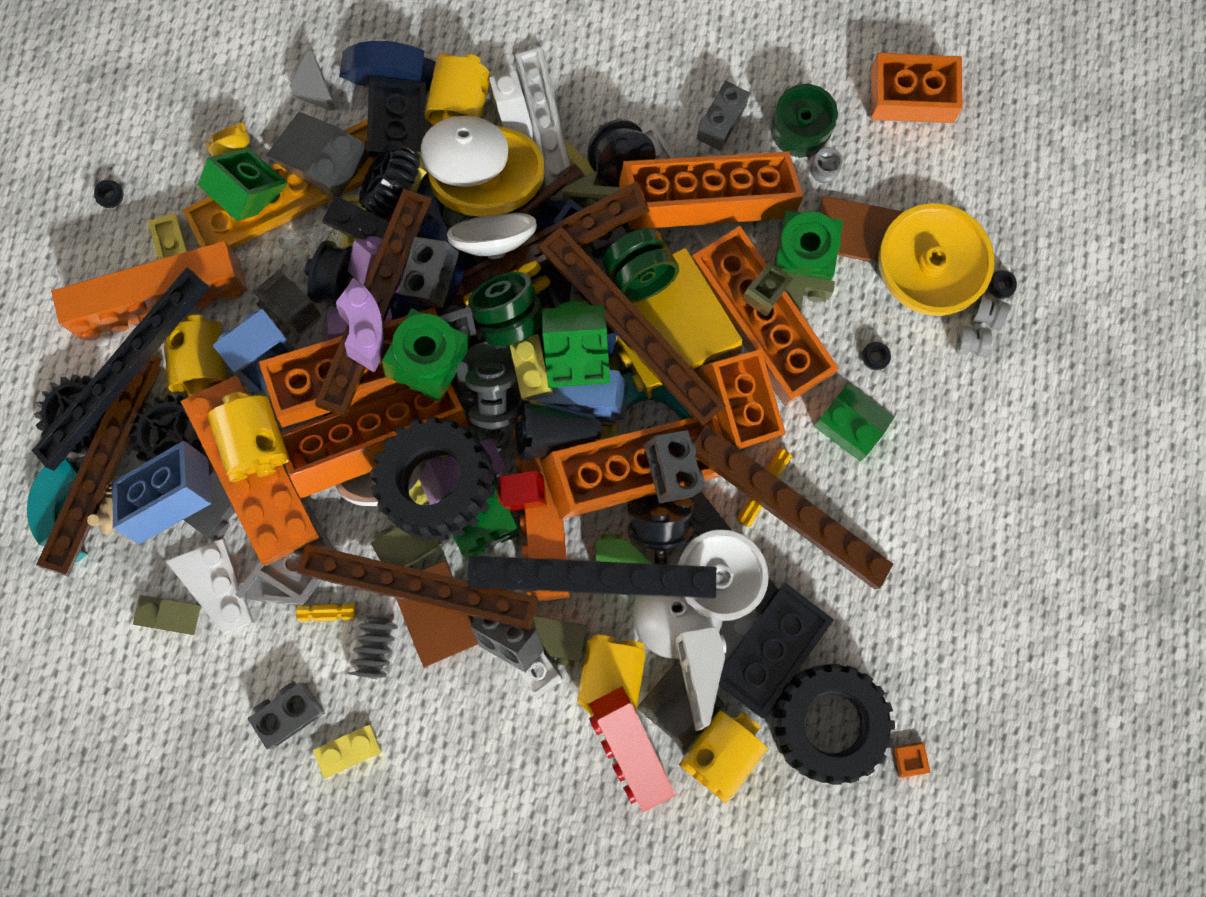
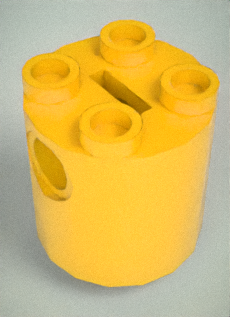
M440 53L438 55L425 110V118L431 125L434 126L442 120L455 116L482 118L490 73L484 65L480 64L481 59L478 56L466 54L464 57L447 53Z
M202 315L187 316L185 318L186 321L180 322L164 341L168 389L174 393L187 394L188 397L228 379L227 363L213 347V344L218 341L219 336L223 333L222 322L204 321V316Z
M246 391L234 392L223 397V405L216 407L207 415L230 482L243 480L248 477V474L257 473L258 477L272 474L276 471L275 466L289 462L267 396H251Z
M599 634L597 636L591 635V640H587L577 702L591 716L594 714L589 703L620 687L624 688L637 712L647 651L644 649L645 643L627 640L616 644L615 637Z
M719 710L711 720L710 725L704 729L678 765L724 803H727L768 751V748L756 737L761 727L749 716L741 712L738 717L731 718Z

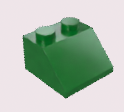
M249 147L209 157L197 185L210 198L223 207L230 216L237 221H241L258 215L287 186L288 182Z
M848 382L814 427L861 462L880 440L895 417Z

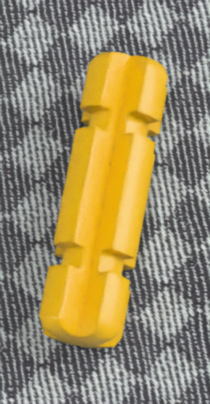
M343 603L342 606H339V604H315L313 607L310 604L299 605L296 608V618L299 622H308L311 619L313 621H338L339 618H342V620H353L356 618V605L354 603Z

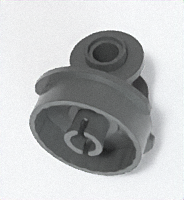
M483 339L468 347V352L457 370V386L460 392L457 398L462 408L469 413L470 422L478 427L487 429H500L514 423L522 413H516L521 394L510 345L498 347L489 345Z

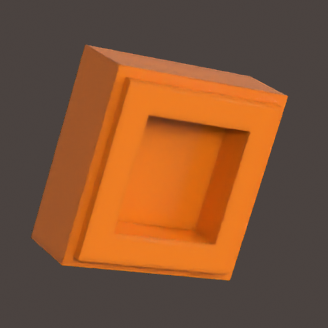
M924 742L893 747L899 778L930 773Z

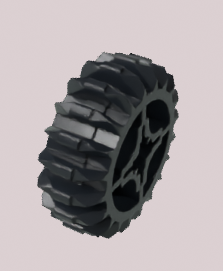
M393 140L386 144L378 156L374 158L367 174L364 176V182L361 184L362 189L359 192L361 207L379 217L386 218L392 215L403 188L410 191L415 183L414 179L418 174L417 169L420 166V156L417 154V151L413 150L410 145L398 140Z
M73 374L70 380L66 377H61L60 385L54 382L50 383L52 389L50 393L41 391L42 395L46 398L44 402H36L37 406L42 409L34 413L35 418L41 420L35 425L37 429L43 431L41 437L48 432L74 401L69 396L81 393L92 380L91 377L84 375L81 379L80 376ZM61 406L60 413L56 416L58 408ZM105 412L74 447L72 452L76 454L81 453L82 448L88 451Z
M166 394L164 401L159 397H155L154 406L144 403L147 411L145 413L136 412L140 420L139 422H131L137 430L130 433L129 436L132 440H135L131 448L134 451H139L136 455L138 460L145 461L146 463L182 441H185L205 456V452L200 449L202 444L192 423L190 439L188 440L184 435V430L188 425L186 422L189 419L181 403L182 400L186 399L185 397L178 395L174 399L172 395ZM177 412L176 415L172 414L166 421H158L160 417L168 413ZM152 428L156 433L153 448L150 445V431ZM161 428L175 432L174 435L180 439L177 440L174 437L166 436L167 433L162 431Z

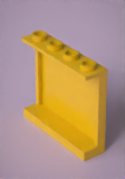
M686 248L673 254L679 265V273L666 289L646 300L631 302L692 369L727 352L731 357L742 353V338ZM617 335L615 343L620 349L618 356L625 368L630 367L634 375L631 378L638 392L644 391L648 399L652 398L651 390L663 384Z

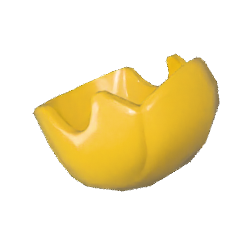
M244 122L234 124L214 133L210 137L212 144L210 145L207 140L206 146L212 156L249 147L250 137Z

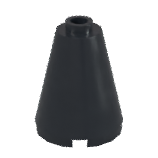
M521 398L518 402L516 413H522V417H520L519 422H515V441L517 454L521 455V461L545 457L551 452L594 442L601 437V422L596 421V417L593 414L531 399Z

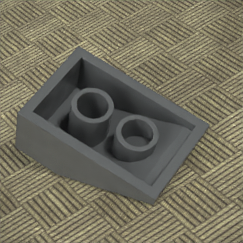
M300 111L266 154L267 158L334 199L335 195L340 197L368 159L363 142L337 126Z

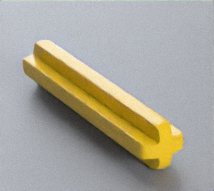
M779 448L768 465L767 470L777 478H780L792 458V454L785 449ZM749 497L738 515L737 521L746 527H750L762 506Z

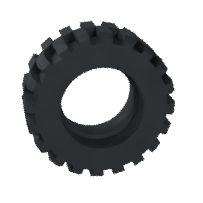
M428 417L427 423H423L418 418L410 421L411 427L406 429L401 425L394 430L397 435L393 439L387 437L383 441L382 445L385 449L382 453L376 452L373 460L378 464L377 468L371 469L370 479L376 483V485L371 487L373 497L378 500L377 506L388 517L387 519L412 537L416 535L421 540L431 541L432 537H435L438 541H444L449 539V534L453 533L456 537L465 534L463 528L468 524L472 527L476 526L480 522L476 518L480 512L486 514L490 507L487 499L494 498L495 488L492 482L496 480L495 470L491 467L493 462L489 454L469 429L463 425L458 426L455 421L447 418L441 422L438 417ZM449 455L454 457L460 465V477L453 492L447 498L435 504L420 505L414 502L409 495V480L414 469L423 460L431 456Z
M826 664L799 672L777 700L776 707L772 710L771 717L774 718V726L771 728L772 734L776 737L778 743L776 746L779 753H782L786 758L785 761L792 768L799 771L801 775L818 782L841 785L842 783L857 782L862 776H869L875 771L874 767L877 764L884 762L887 757L884 753L887 748L892 747L894 740L890 738V732L895 730V720L890 719L889 713L893 709L891 703L885 701L883 696L886 693L882 687L876 686L872 682L873 678L867 673L862 674L858 672L857 668L852 666ZM822 695H840L848 699L858 712L860 720L859 734L854 744L845 751L839 753L823 752L816 748L806 735L804 727L806 710L816 698Z

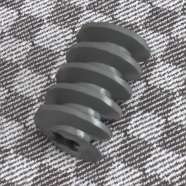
M361 614L368 622L360 623L358 628L366 633L356 636L355 639L362 643L363 646L353 648V652L359 655L360 658L350 660V664L358 669L347 674L376 680L385 678L387 673L382 671L380 666L389 665L390 661L382 657V655L392 653L393 651L385 645V642L395 641V637L390 635L388 630L397 629L398 625L387 618Z

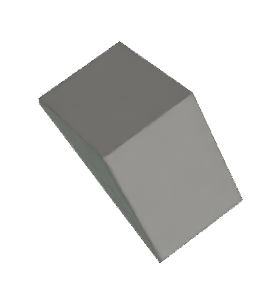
M309 50L305 53L289 86L296 98L332 111L335 109V106L313 52Z

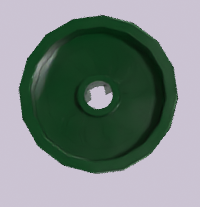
M809 83L795 85L782 94L778 100L771 124L772 139L783 152L789 151L790 156L803 158L817 154L819 150L827 145L838 117L837 104L831 94L822 87Z
M644 228L624 235L611 245L602 259L603 266L609 277L614 280V284L630 302L646 300L666 289L679 273V265L673 254L667 250L664 238L658 230L652 228Z
M510 272L493 277L477 287L468 299V306L471 309L472 315L479 322V329L489 345L499 347L515 344L533 335L543 325V305L540 299L536 297V290L530 277L525 273Z

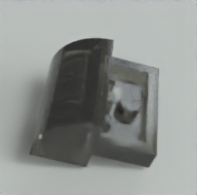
M675 662L640 702L637 709L686 752L704 729L695 730L682 668L679 663ZM717 695L711 720L719 710L725 707V704Z

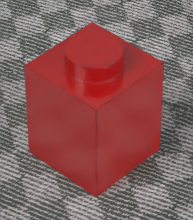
M529 471L499 476L500 486L497 487V496L504 508L515 511L547 505L544 475L541 473Z

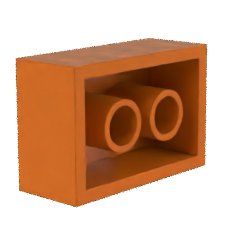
M877 53L871 67V120L955 122L963 109L962 56Z
M761 349L695 368L696 374L726 405L716 416L724 438L738 449H742L786 434Z

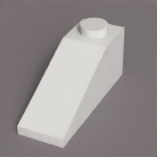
M516 71L490 77L491 93L501 127L519 131L535 142Z
M718 627L683 632L675 639L696 731L710 725L724 664L726 641L724 636L720 635Z

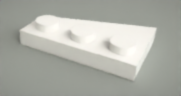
M224 539L166 561L223 634L254 623L246 600H242L235 595L241 585Z

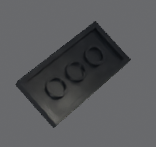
M783 583L723 665L719 687L761 719H764L834 619L787 583Z

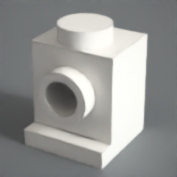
M543 652L526 673L517 668L537 698H540L563 680ZM539 665L543 668L544 672L541 677H534L532 675L534 666Z

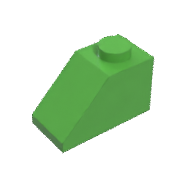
M603 534L601 539H596L595 541L596 561L652 564L627 539H619V534Z

